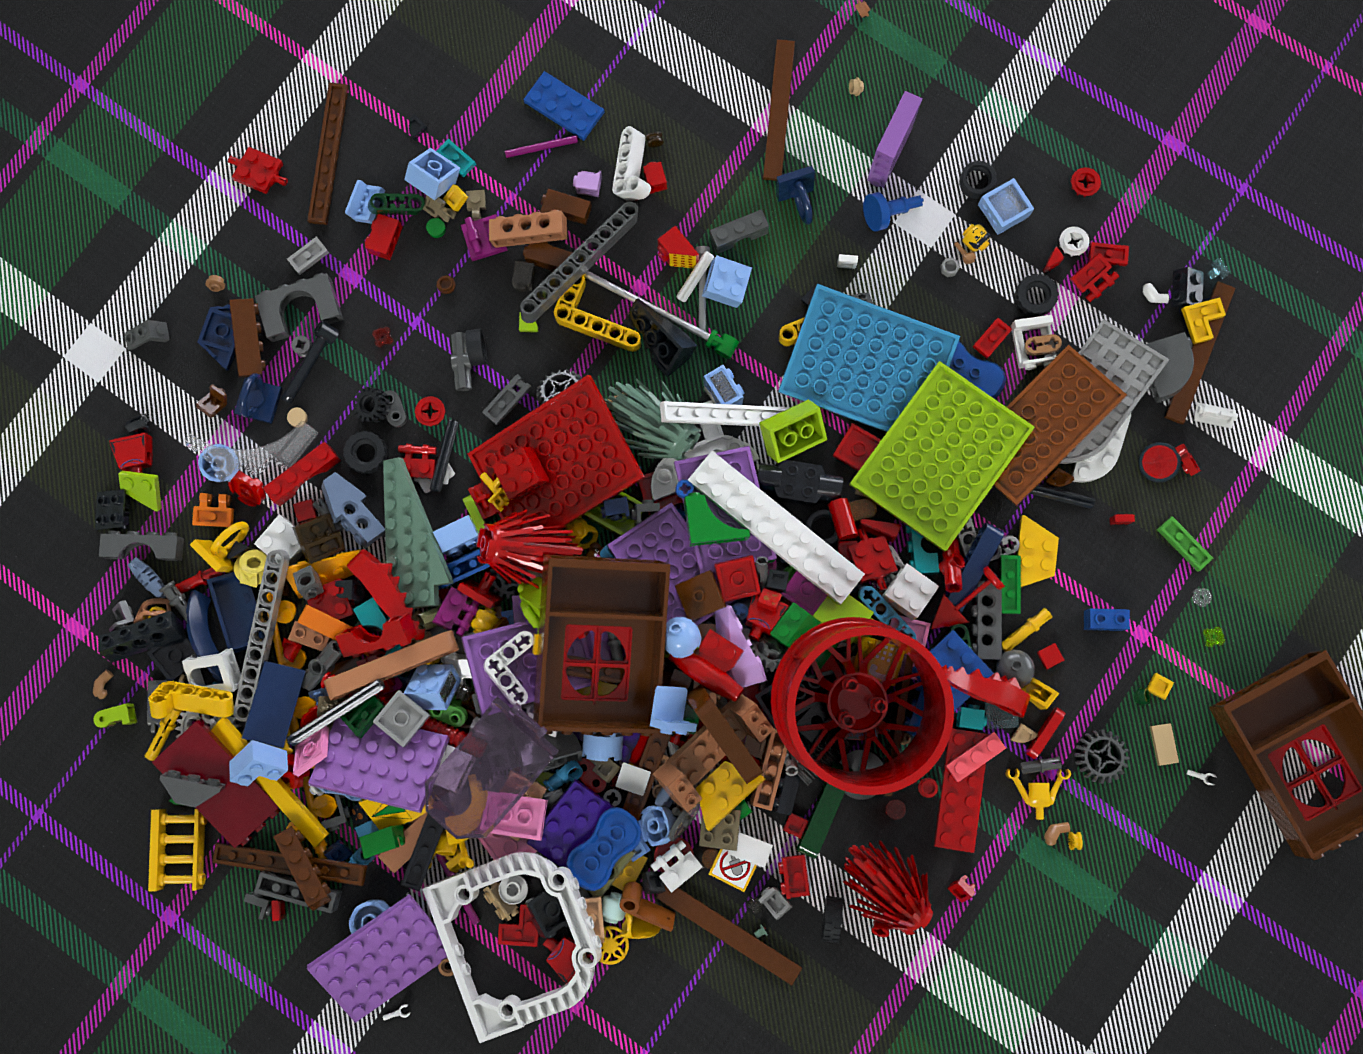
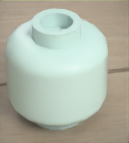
M611 892L610 895H605L602 898L603 921L617 924L618 921L624 919L626 912L622 911L619 905L622 894Z

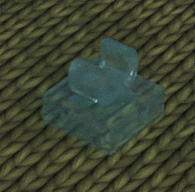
M1218 258L1212 262L1211 265L1214 269L1209 271L1207 275L1211 280L1218 275L1224 279L1231 272L1221 259Z

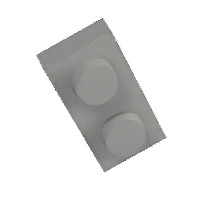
M315 237L287 258V260L298 274L301 275L329 252L321 241Z

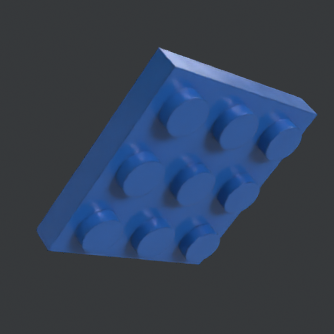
M954 630L949 632L930 650L942 667L947 665V669L952 666L954 671L964 667L966 674L980 669L982 676L985 678H989L994 674ZM915 665L912 668V673L918 672ZM951 686L955 711L970 696Z

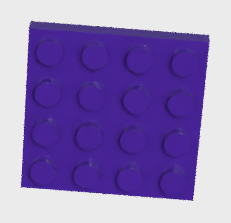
M574 779L545 816L542 841L528 839L527 844L560 867H566L571 851L585 843L593 835L600 816L615 806Z

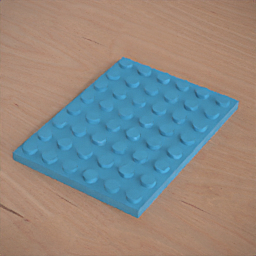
M817 284L778 393L803 402L809 399L822 409L888 432L937 363L941 361L946 366H950L960 336Z

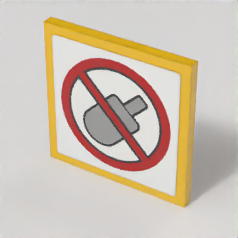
M720 849L709 875L745 892L757 865L729 855L728 850Z

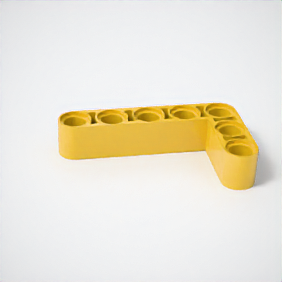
M584 275L580 277L582 281L579 284H573L558 299L554 308V316L558 324L631 352L640 349L641 338L638 332L577 309L586 287ZM568 295L575 296L572 301L565 300ZM561 312L568 313L565 318L558 317ZM577 319H585L583 324H576ZM595 325H601L602 329L600 331H594L593 327ZM614 331L620 333V335L616 338L610 336V334ZM630 338L638 340L635 344L628 343Z

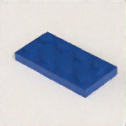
M545 71L523 99L525 104L570 133L577 135L583 141L605 113L603 108Z

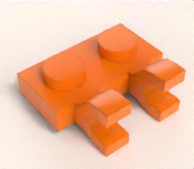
M200 493V504L193 508L192 525L229 527L233 525L234 509L228 508L231 503L230 495L219 494L218 507H210L213 495Z

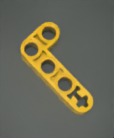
M166 681L161 683L149 696L151 717L155 719L167 717L173 709L223 718L234 714L233 695L229 691Z

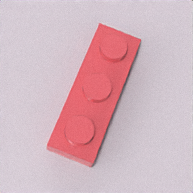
M992 732L945 766L956 782H959L1005 750L1006 747L997 734Z

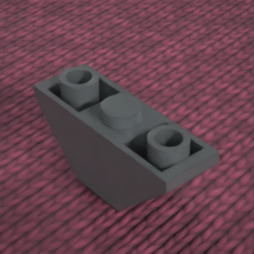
M168 770V772L160 775V781L176 804L197 807L226 787V784L220 783L218 779L209 778L204 780L195 774H189L188 776L180 775L181 772L176 770Z

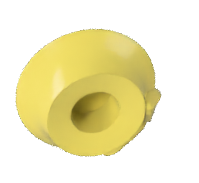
M249 550L236 559L234 573L241 584L255 588L261 584L267 557L262 550Z

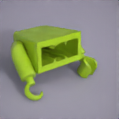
M536 577L532 582L537 584L539 589L521 582L522 584H519L517 590L520 593L522 612L531 626L538 629L537 634H539L542 578Z

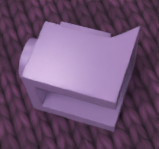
M587 171L578 172V175H575L573 179V187L576 188L577 194L599 197L602 181L601 171L596 174Z

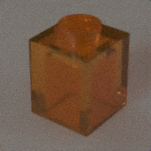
M869 498L849 502L855 523L861 522L862 519H873L875 513H877L875 502H872Z

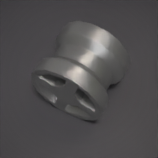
M305 336L295 337L291 344L293 351L298 356L304 358L313 345Z

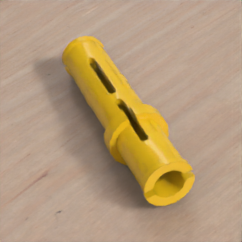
M1043 608L1034 617L1028 618L1023 626L1002 641V650L1004 652L1012 650L1030 634L1039 631L1040 627L1052 618L1051 613L1046 608Z
M173 709L167 717L161 719L160 727L145 754L148 760L153 761L158 757L170 732L175 729V723L182 710Z

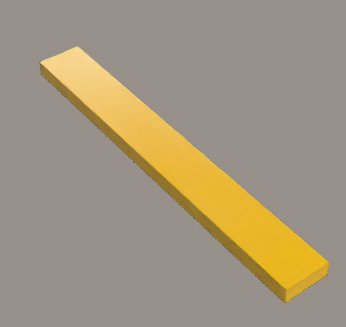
M222 717L211 729L234 757L249 743L246 739L241 738L242 734L227 717ZM258 776L255 779L259 786L314 848L330 834L281 778L275 781Z

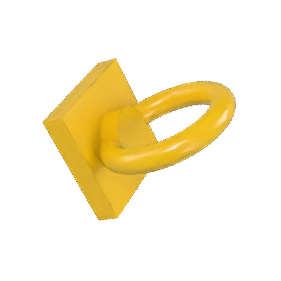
M243 521L237 522L225 529L214 542L211 540L195 539L190 546L216 572H234V562L228 559L227 555L235 541L241 543L246 537L249 525ZM240 530L237 536L230 543H228L224 547L222 546V543L229 536H231L236 531Z

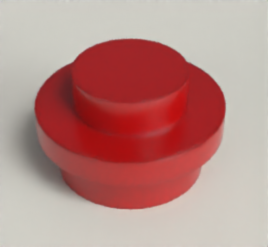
M924 778L918 784V791L923 797L931 798L936 795L938 785L934 779Z

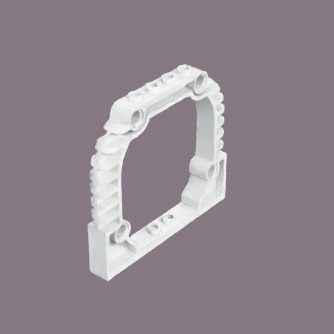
M512 853L437 881L422 889L479 1043L520 1029L526 1024L576 1005L589 990L594 977L595 965L602 957V943L599 936H596L594 932V922L586 911L587 904L578 890L580 887L577 878L573 877L569 868L564 866L557 868L552 861L536 853ZM526 874L540 878L546 892L551 896L558 897L575 941L576 947L572 953L575 975L564 986L521 1001L515 995H509L503 1001L486 993L478 996L471 977L470 965L465 961L464 949L458 942L451 921L457 918L462 905H467L477 898L480 888L516 875ZM557 874L563 876L564 883L557 880ZM464 889L469 891V897L465 896ZM586 952L592 953L594 960L588 959ZM506 1004L512 1006L513 1012L507 1009Z

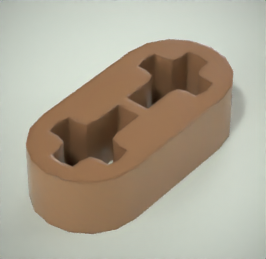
M1054 334L1035 336L1026 341L1024 350L1030 356L1052 354L1060 349L1062 341L1059 336ZM1050 340L1057 343L1054 348L1051 345L1045 344H1049ZM1031 342H1034V345H1041L1036 347L1035 350L1032 347H1028Z

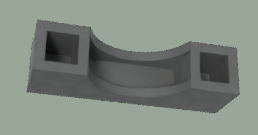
M108 531V534H101L99 557L105 559L126 560L128 554L134 548L141 545H148L154 551L156 558L163 561H182L184 538L177 536L178 533L166 532L165 535H158L159 533L146 532V535H139L140 532L127 531V534H121L119 531Z

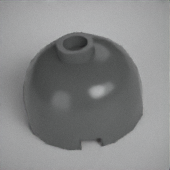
M1013 649L1003 653L1002 660H997L995 673L998 672L1000 678L1006 676L1007 680L1013 677L1016 678L1019 686L1024 688L1032 681L1035 674V666L1032 658L1027 653Z

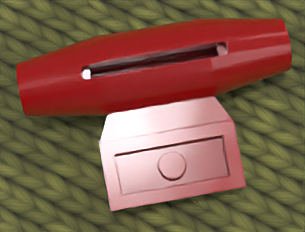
M712 629L708 631L700 644L699 655L693 653L685 658H675L671 654L669 656V660L685 675L717 695L736 702L744 690L726 673L735 667L744 650Z

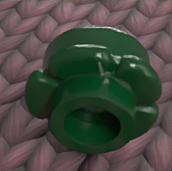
M1139 687L1134 692L1135 702L1139 703L1142 707L1145 704H1150L1149 690Z

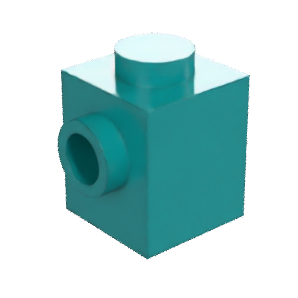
M968 704V708L959 707L956 727L983 730V727H986L987 724L985 710H979L980 706Z

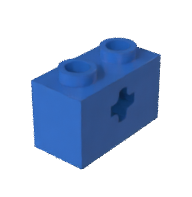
M1084 610V630L1125 631L1130 629V610Z

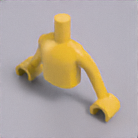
M1007 769L1006 776L1014 781L1024 802L1030 807L1036 808V819L1043 820L1044 808L1054 804L1057 791L1063 779H1069L1071 771L1066 769V776L1063 777L1061 769H1058V778L1051 791L1050 783H1028L1029 794H1027L1018 778L1020 774L1018 769H1015L1013 777L1010 775V769Z
M446 830L442 831L432 859L436 853L443 856L455 855L459 844L462 857L458 860V865L462 868L466 866L472 868L474 866V861L468 857L465 841L449 845Z

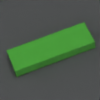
M1173 516L1157 529L1197 572L1201 571L1213 559Z

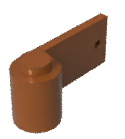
M634 881L627 882L623 887L619 904L622 911L671 932L676 912L641 898L642 886Z

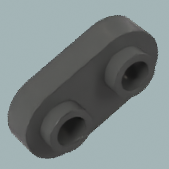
M385 391L384 393L388 397H393V400L387 403L390 406V409H386L389 412L386 415L387 420L394 427H402L407 422V414L402 401L395 391ZM395 414H399L398 419L393 418Z

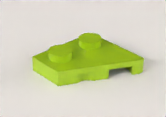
M130 471L118 473L120 490L125 489L128 496L158 512L162 509L158 475Z

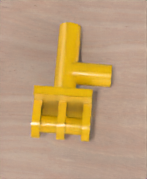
M486 472L482 473L480 478L493 493L488 502L492 503L499 511H503L504 505L507 506L509 504V499L503 487L498 488L501 485L498 477L492 481Z

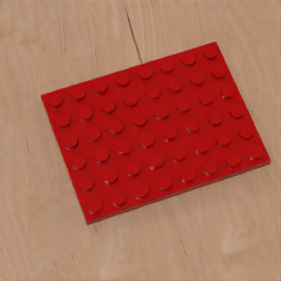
M591 375L583 377L467 453L479 477L482 473L486 472L494 481L497 475L492 467L493 464L522 446L534 448L550 481L520 499L509 500V504L507 506L504 505L503 511L498 514L502 519L514 512L519 513L528 509L527 513L515 519L539 511V515L532 518L550 514V517L509 529L539 525L544 527L567 526L604 503V501L609 500L645 478Z

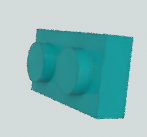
M449 138L436 151L460 167L459 174L463 178L476 165L475 161Z

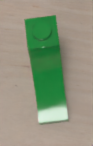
M694 492L689 493L684 498L689 547L746 541L750 538L749 529L733 528L716 518L707 504L705 495Z

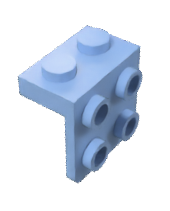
M657 686L650 726L660 729V733L672 734L673 731L681 735H687V732H696L697 724L683 720L688 690L683 687Z

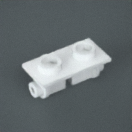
M1199 402L1196 404L1194 421L1232 428L1233 421H1236L1238 418L1235 410Z

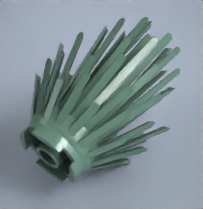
M637 378L636 382L639 384L640 390L638 388L634 389L628 383L622 385L620 382H616L615 388L611 386L608 388L617 395L616 398L611 395L608 397L613 402L604 399L607 407L614 411L611 414L617 416V420L630 426L628 427L615 421L618 427L637 436V438L656 444L652 445L625 439L627 443L638 445L629 446L630 449L656 452H639L638 456H644L643 458L649 459L674 458L678 461L685 459L686 456L684 454L690 449L693 450L701 435L699 432L701 430L691 423L661 422V401ZM662 381V386L665 389L662 392V396L666 401L685 402L683 397L680 399L678 394L676 395V401L671 391L668 390Z

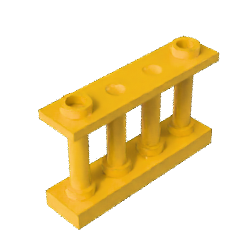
M166 809L151 810L148 891L162 890L165 884L191 883L192 891L203 889L206 881V875L203 873L205 825L207 824V819L197 809H195L194 815H168ZM168 823H194V835H167L166 825ZM167 843H194L193 855L167 856L165 854V845ZM175 863H193V875L166 876L164 874V866Z

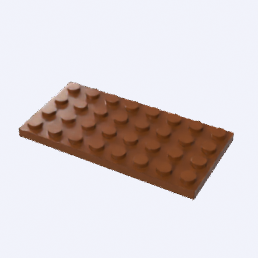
M1068 345L1007 406L1008 409L1035 428L997 479L994 486L1013 504L1018 506L1126 398L1127 394Z

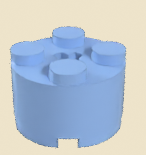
M593 732V735L583 736L582 756H586V759L596 761H608L610 757H614V761L622 759L623 735L621 733L613 732V735L607 736L602 735L601 732Z
M378 899L368 900L358 905L352 912L349 920L351 934L366 925L370 919L376 918L389 909L390 906L384 900Z

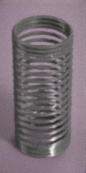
M836 728L831 729L830 733H827L825 738L823 737L811 754L813 758L817 757L822 748L825 747L831 737L837 732ZM844 738L846 750L850 746V743L846 740V738ZM832 745L835 751L840 755V752L834 747V745ZM830 747L829 749L833 752V754L836 757H839ZM828 750L827 752L831 755V757L834 760H836V758ZM825 753L829 760L833 762V760L828 756V754ZM823 755V758L827 761L829 765H831V763ZM798 762L797 775L809 786L813 782L811 777L813 779L816 778L806 767Z

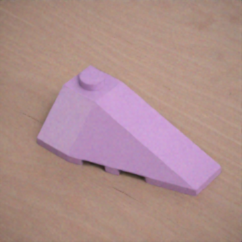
M726 606L716 611V633L744 650L735 667L726 673L741 687L766 681L762 662L759 656L755 657L751 650V641L745 639L742 633L743 627L732 606Z

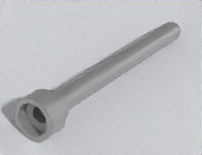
M698 246L695 248L699 254V260L705 251L710 253V247ZM706 271L699 280V328L706 331V297H703L702 293L706 282Z

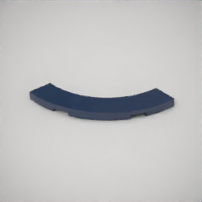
M194 589L190 593L186 608L188 622L186 628L191 646L197 657L219 654L208 628L207 615L211 598ZM218 665L207 667L218 682L224 683Z

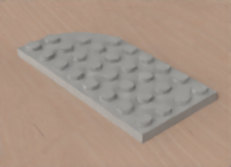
M1105 319L1100 322L1078 353L1125 392L1127 396L1060 464L1080 462L1101 452L1169 361L1162 354Z

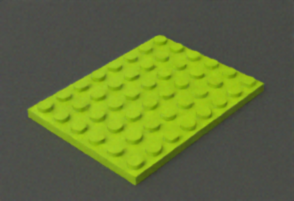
M939 361L849 485L939 549L946 552L1035 427Z

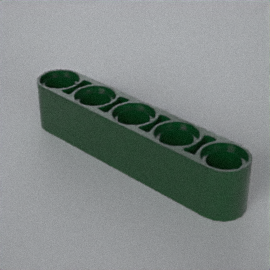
M833 762L831 767L843 770L842 764ZM824 782L809 817V822L798 843V852L813 859L817 858L845 791Z

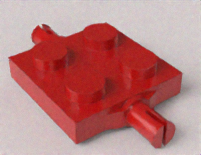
M248 147L241 159L233 156L228 158V163L237 166L232 179L238 183L265 194L268 193L270 187L275 182L286 186V183H288L287 178L279 176V171L283 165L282 160Z
M865 528L859 529L858 533L861 541L848 546L847 549L853 565L865 573L860 580V584L868 581H877L880 591L886 590L888 588L884 578L898 571L886 537L882 535L876 538H868Z

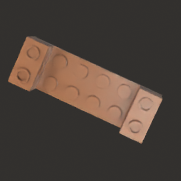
M742 694L736 702L730 700L720 710L740 740L748 734L761 743L774 730L757 704ZM704 725L652 775L670 798L688 813L702 800V797L693 786L726 755Z

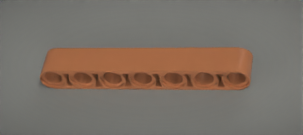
M446 631L328 678L323 682L330 701L336 700L363 689L377 679L387 680L459 650L453 631Z

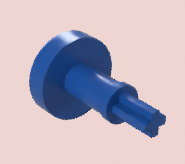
M880 192L868 194L863 202L864 217L871 230H884L889 226L890 216L901 213L905 214L908 213L909 209L923 206L922 202H924V199L921 198V195L910 198L903 196L887 201Z

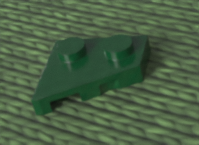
M374 695L340 718L357 737L362 738L374 724L373 720L386 705Z

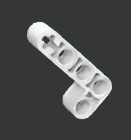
M631 126L626 127L621 134L612 187L613 193L626 201L644 199L651 191L650 184L639 178L646 137Z

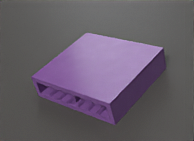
M907 91L904 92L878 145L867 181L873 186L884 188L910 135L923 98Z

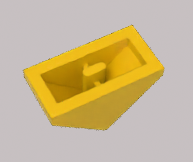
M1035 678L1026 687L1021 688L1031 696L1030 702L1040 710L1048 709L1059 695L1057 691Z

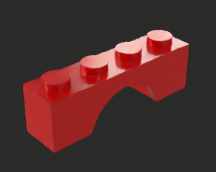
M324 441L264 486L263 489L273 503L282 506L296 495L299 487L317 474L327 472L339 463L341 459L332 447Z
M405 613L394 616L383 623L381 636L373 635L366 631L362 625L344 629L335 638L344 658L349 656L356 658L365 652L373 654L381 648L389 650L398 644L400 646L408 645L412 642L411 639L418 634L410 614Z

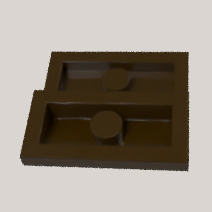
M330 513L292 527L309 564L346 550L340 532L336 531Z

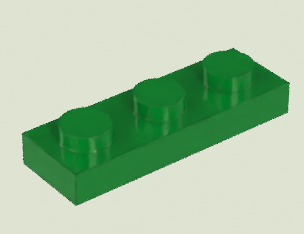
M1000 555V580L1005 585L1002 589V614H1021V556Z

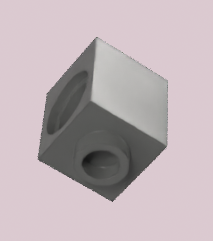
M311 565L293 573L297 591L306 601L324 592L319 574Z

